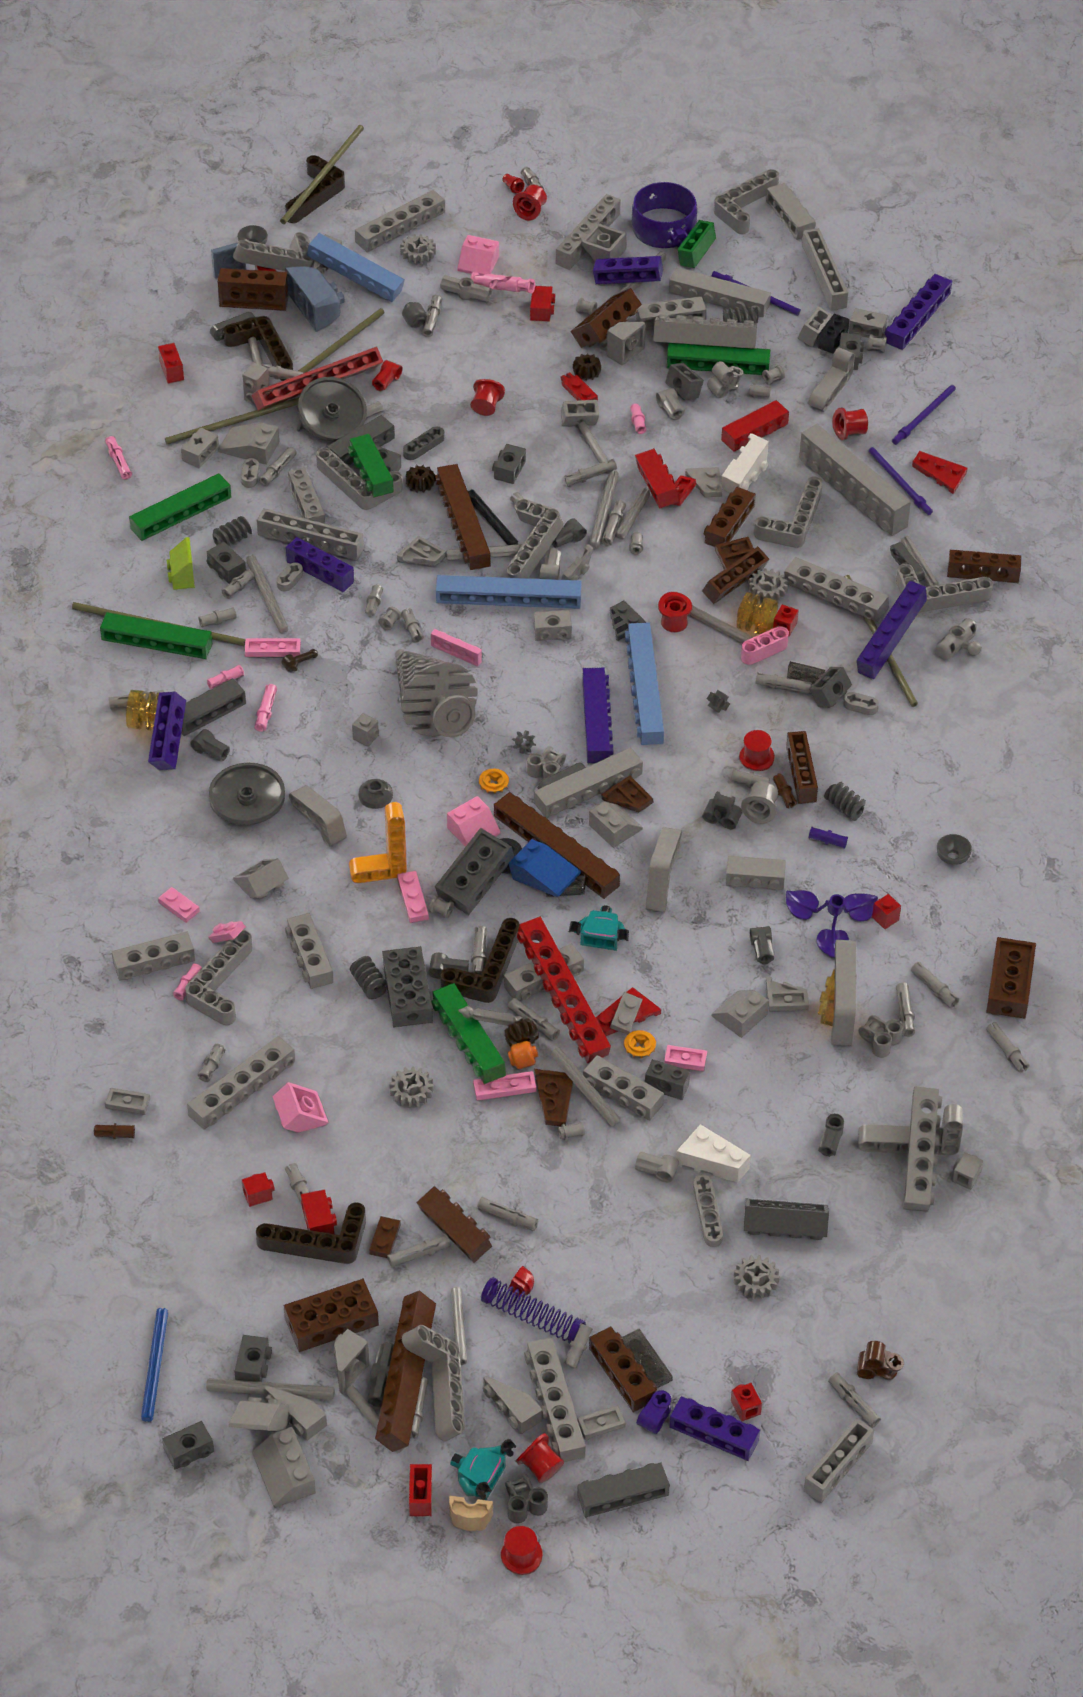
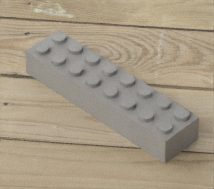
M818 424L801 432L799 458L802 462L806 463L814 472L818 473L826 482L843 494L848 501L856 505L860 511H863L891 536L908 527L911 501Z

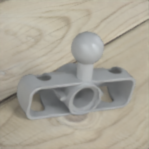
M966 618L962 623L952 626L949 633L941 642L937 643L935 654L943 659H950L961 648L968 650L969 654L978 655L982 649L980 643L976 641L968 642L976 635L977 625L974 620Z

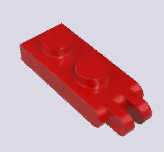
M569 372L566 376L562 375L560 377L562 386L577 401H598V395L578 375L574 376Z

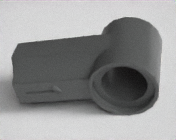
M572 518L565 523L552 545L556 548L572 540L576 542L581 541L586 536L587 530L575 518Z
M203 729L190 742L191 747L197 753L202 754L205 752L219 761H224L230 752V747L215 739L214 735L207 729Z
M770 926L750 928L751 945H754L757 962L769 964L774 960Z
M437 952L431 956L428 973L433 978L441 979V972L445 968H455L468 972L469 960L448 958L444 953Z
M833 1113L826 1118V1125L818 1151L824 1156L836 1155L844 1128V1118L841 1115Z

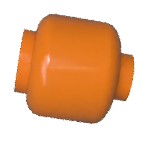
M529 1041L513 1044L510 1051H508L510 1063L517 1069L535 1065V1058L539 1057L536 1045L532 1046Z

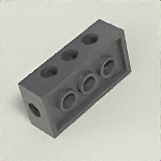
M480 828L435 885L438 896L447 902H454L456 908L470 915L508 866L509 862L515 857L512 846Z
M422 947L382 951L383 969L393 1028L433 1023L432 1003Z

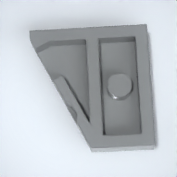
M420 536L416 537L397 554L398 561L436 566L446 557L445 550Z

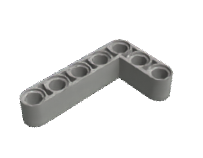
M774 169L766 170L716 196L714 200V214L739 234L748 233L750 215L742 207L766 196L767 188L778 185L779 172Z
M301 232L295 233L290 249L239 240L233 254V258L238 262L283 271L287 267H312L314 262L312 258L307 256L310 243L309 237Z
M320 448L316 451L317 468L361 509H372L402 491V474L398 471H390L393 478L394 492L374 498L372 493L367 491L365 481L330 449Z
M817 476L807 479L792 522L763 516L756 518L755 538L794 548L802 547L821 498L822 479Z
M520 499L514 505L520 521L533 525L535 528L508 565L507 572L510 578L528 579L563 528V521L557 509L527 499Z
M901 564L898 566L896 584L900 593H902L909 581L920 584L911 565ZM980 577L926 587L927 601L919 613L987 601L992 596L993 581L988 577Z
M663 827L650 864L646 910L666 911L670 873L681 842L682 830Z
M242 930L234 940H228L185 988L186 1000L189 1006L223 1025H231L235 1022V1004L232 1000L216 992V989L252 952L250 932Z
M836 940L834 1017L831 1045L852 1046L856 1014V941Z
M950 1104L944 1108L942 1125L940 1128H936V1134L939 1135L938 1147L934 1148V1154L954 1155L959 1152L963 1131V1109L960 1105ZM862 1125L858 1129L859 1149L865 1152L908 1154L910 1126ZM927 1127L920 1128L924 1133L930 1132ZM925 1146L918 1147L922 1152L928 1151Z
M419 1325L402 1335V1342L407 1350L432 1362L436 1433L442 1441H448L465 1430L460 1350L454 1341L424 1325Z

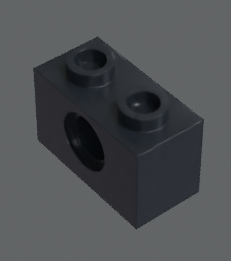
M834 313L819 333L818 349L834 354L840 346L841 333H848L849 319Z

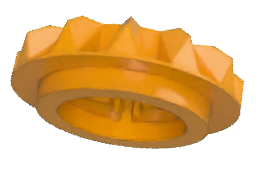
M488 769L479 776L481 789H485L487 793L492 791L496 794L497 791L503 792L504 788H508L509 777L500 769Z
M637 1030L626 1036L624 1047L627 1053L632 1054L633 1058L640 1056L642 1059L643 1056H650L652 1052H655L656 1040L649 1032ZM637 1043L644 1044L643 1047H636Z

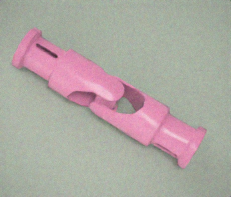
M473 272L471 275V279L475 284L495 290L527 291L530 294L535 290V280L531 278L525 280L521 277L480 275L477 272Z

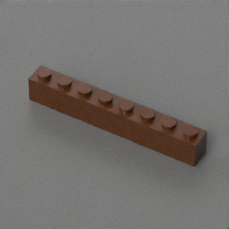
M458 464L437 467L435 483L439 485V494L443 496V505L447 507L448 518H451L452 530L455 529L456 541H459L460 552H463L464 563L468 564L470 570L491 567V554Z
M509 792L494 803L495 818L527 842L533 839L546 844L581 871V874L576 879L600 897L605 899L620 887V874L615 868H611L603 859L598 858L588 848L580 845L575 838L568 836L560 827H556L548 818L540 815L533 807L524 803L520 797Z
M420 1290L404 1296L402 1301V1309L375 1440L392 1452L409 1446L425 1364L424 1358L405 1348L402 1342V1335L419 1325H424L431 1329L436 1303Z

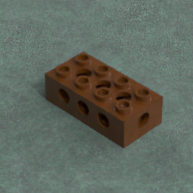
M220 268L217 281L220 307L286 311L289 298L287 272Z
M632 288L611 296L570 332L581 348L585 346L591 347L597 342L601 343L606 340L608 330L619 322H627V317L635 315L638 312L637 309L642 304Z
M997 937L986 1013L1026 1019L1036 943Z
M364 1278L283 1305L284 1318L298 1352L335 1341L347 1329L358 1333L379 1326L378 1310Z

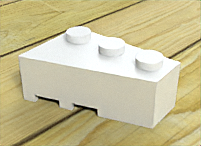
M752 433L748 436V444L746 447L742 446L739 451L742 453L737 460H732L722 475L721 485L723 490L729 493H733L736 487L748 490L749 485L753 481L755 482L759 474L768 467L769 441Z
M701 1124L676 1151V1158L679 1161L678 1166L682 1167V1165L694 1168V1171L701 1172L703 1170L713 1173V1176L737 1183L750 1168V1154Z

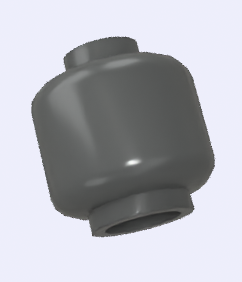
M409 302L402 311V316L409 326L417 328L425 323L427 314L420 303Z

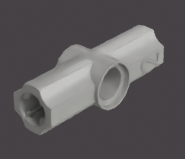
M444 275L440 284L441 289L458 293L459 297L463 300L475 298L489 302L491 299L492 288L475 284L469 277L457 279Z

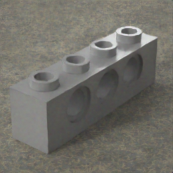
M702 296L642 304L636 313L637 322H644L645 330L654 329L655 319L660 314L670 315L669 318H676L677 315L686 316V319L703 317V320H706V307Z
M305 467L288 471L289 488L301 517L325 524V514Z
M310 913L287 918L288 927H285V933L287 938L292 940L290 943L293 953L298 955L296 960L299 968H303L304 982H308L311 989L332 984L333 970Z
M188 931L111 951L119 981L195 961L194 947Z
M572 943L559 949L573 976H577L584 971V958ZM533 962L504 975V988L512 998H517L519 1001L527 1000L532 995L545 991L543 980L535 973Z
M598 1055L583 1071V1076L596 1091L602 1093L604 1097L616 1101L620 1106L635 1112L639 1117H644L650 1121L663 1106V1092Z
M856 1418L805 1477L804 1492L822 1503L873 1442L874 1429Z

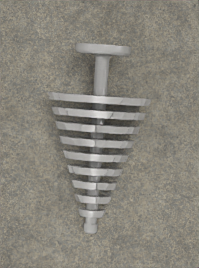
M403 649L397 650L395 653L396 660H398L396 661V667L398 670L401 707L406 724L417 726L412 727V730L416 733L432 737L443 735L444 737L452 738L468 731L476 717L475 705L477 699L473 697L478 696V688L470 686V683H476L473 675L465 673L464 670L467 669L458 664L444 662L429 656L404 651Z

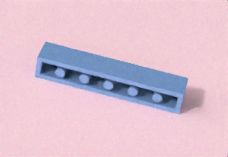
M318 233L309 243L308 257L384 299L393 302L401 293L405 279L323 234Z

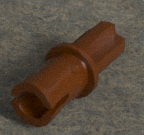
M778 773L773 776V781L778 789V795L782 797L786 808H789V805L792 808L797 804L792 794V788L787 784L784 776Z
M116 1123L114 1125H95L94 1136L113 1137V1139H116V1137L134 1138L135 1125H117Z

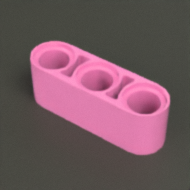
M775 627L743 642L741 661L744 664L751 665L785 650L788 646L789 631L785 627Z

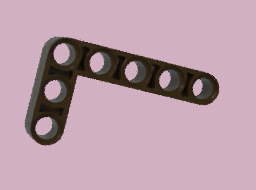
M316 155L307 157V175L315 179L328 162ZM333 166L288 222H299L345 188L344 171ZM301 192L296 197H294L286 203L285 213L291 208V206L296 202V200L300 197V195L303 192Z
M259 316L228 324L223 328L224 344L226 346L235 347L248 343L249 338L255 337L257 341H260L272 366H281V368L293 370V362L269 317Z
M506 918L502 922L482 975L455 968H445L441 972V988L454 983L464 998L484 1003L493 1002L496 999L518 943L519 921L515 918Z
M358 1202L351 1203L348 1206L340 1235L268 1223L260 1224L256 1228L257 1246L264 1251L343 1264L353 1263L357 1258L366 1225L365 1207Z

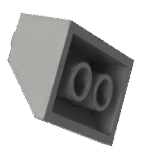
M293 1427L272 1433L252 1452L274 1508L316 1494L314 1477Z

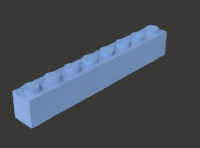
M437 575L436 603L580 609L582 581Z
M650 623L628 624V631H625V642L629 643L626 645L627 656L630 655V658H628V669H632L630 672V683H634V685H631L632 696H635V699H633V709L637 710V713H635V724H639L636 727L637 738L641 739V745L664 744V727Z

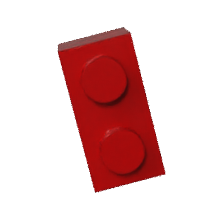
M535 286L531 296L530 321L550 322L555 305L552 304H555L556 300L553 286Z
M175 343L158 346L159 362L167 383L183 381V364Z
M325 1189L301 1194V1206L307 1230L334 1234V1226H337V1219L335 1213L331 1214L330 1209H333L331 1197H327Z
M410 1464L409 1516H432V1464Z

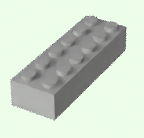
M660 314L655 319L653 341L741 348H755L757 324H754V321L744 320V323H738L736 319H727V322L720 321V318L703 320V317H693V319H686V316L677 315L676 318H669L670 315Z

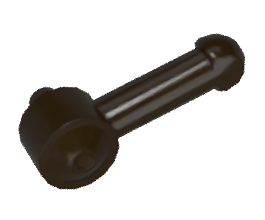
M311 649L295 657L289 654L282 659L281 663L286 670L295 672L297 671L298 663L310 658H316L318 652L315 649Z

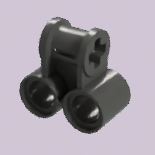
M717 791L714 798L709 800L702 817L708 823L716 824L719 821L724 828L732 830L736 828L743 812L739 806L734 805V796H724Z
M527 1474L513 1482H505L506 1490L510 1497L508 1500V1518L510 1521L522 1523L526 1520L529 1511L537 1516L543 1515L547 1511L548 1494L546 1490L540 1487L532 1488ZM535 1500H540V1501H542V1502L536 1503V1502H534V1501H535Z

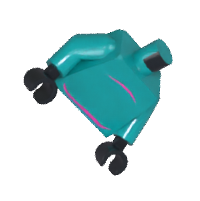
M607 905L602 906L600 911H590L589 915L579 922H570L568 932H574L577 935H580L581 932L580 945L617 951L619 940L629 941V930L625 929L623 923L618 921V915L612 913V908Z
M511 1439L505 1440L500 1446L479 1449L471 1448L466 1457L457 1453L453 1455L450 1465L458 1468V1482L467 1496L480 1497L482 1500H487L506 1468L505 1455L512 1457L514 1454L511 1449L516 1448V1445Z

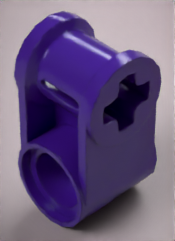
M664 1390L655 1392L640 1412L636 1424L657 1434L671 1413L670 1394Z

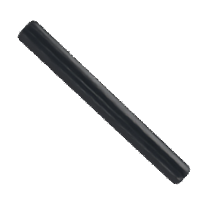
M471 489L468 491L474 507L507 545H518V540L475 490Z

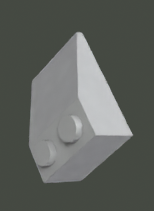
M266 423L231 427L218 452L242 459L254 458L259 463L267 465L280 442L279 427Z

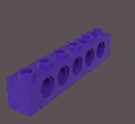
M934 274L928 279L925 286L918 290L917 295L911 298L907 307L902 309L901 314L894 318L890 326H887L884 335L887 337L886 344L903 350L951 294L952 280L938 274Z

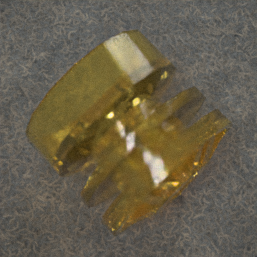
M747 592L738 609L737 628L743 630L745 627L746 631H750L753 625H755V634L759 635L771 630L778 610V600L765 597L760 604V595L753 597V593Z
M130 691L126 708V724L128 728L141 729L145 721L146 729L152 730L158 696L161 692H158L156 695L155 692L151 691L146 699L145 691Z

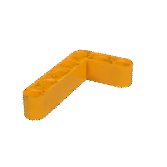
M392 802L385 806L386 853L356 857L349 861L353 882L364 883L397 878V874L407 872L405 819L400 803Z

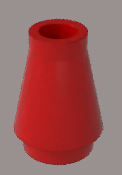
M505 174L502 178V181L513 193L523 191L525 184L521 178L510 174Z

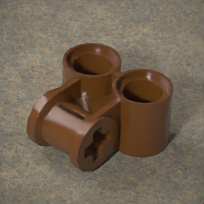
M870 1341L867 1343L866 1351L859 1353L857 1375L862 1379H873L875 1376L891 1380L897 1375V1371L903 1368L904 1360L899 1354L886 1351L884 1343Z

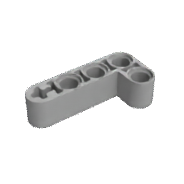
M839 347L836 349L833 355L832 367L809 397L808 404L823 411L829 407L853 373L854 353Z
M305 785L289 793L292 805L320 827L322 838L327 846L330 847L347 838L343 818L339 810L314 790Z

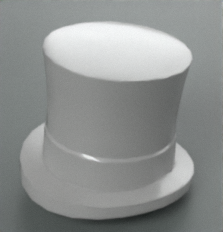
M759 781L752 785L750 795L746 796L741 804L744 815L750 821L757 824H765L775 817L777 811L775 801L778 798L776 787L765 781Z

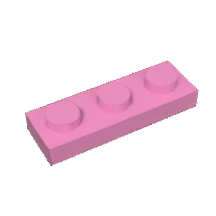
M436 629L432 631L431 646L476 666H479L482 662V649L454 638L445 632Z
M246 638L245 657H285L289 654L295 657L300 655V638Z
M417 872L397 874L409 922L429 920Z
M533 1071L506 1075L486 1084L481 1079L473 1080L477 1101L536 1092Z

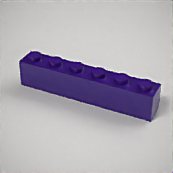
M913 581L908 582L857 658L859 674L875 679L927 601L925 586Z
M605 667L583 668L582 673L587 763H597L613 755V744H610V741H613L612 730H609V727H612V718L608 716V713H611V703L607 702V700H610V689H606V686H609V675H605Z

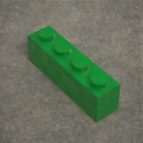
M370 434L350 438L348 453L350 457L353 456L354 465L356 468H359L360 477L362 480H365L367 491H370L374 498L393 493V478Z

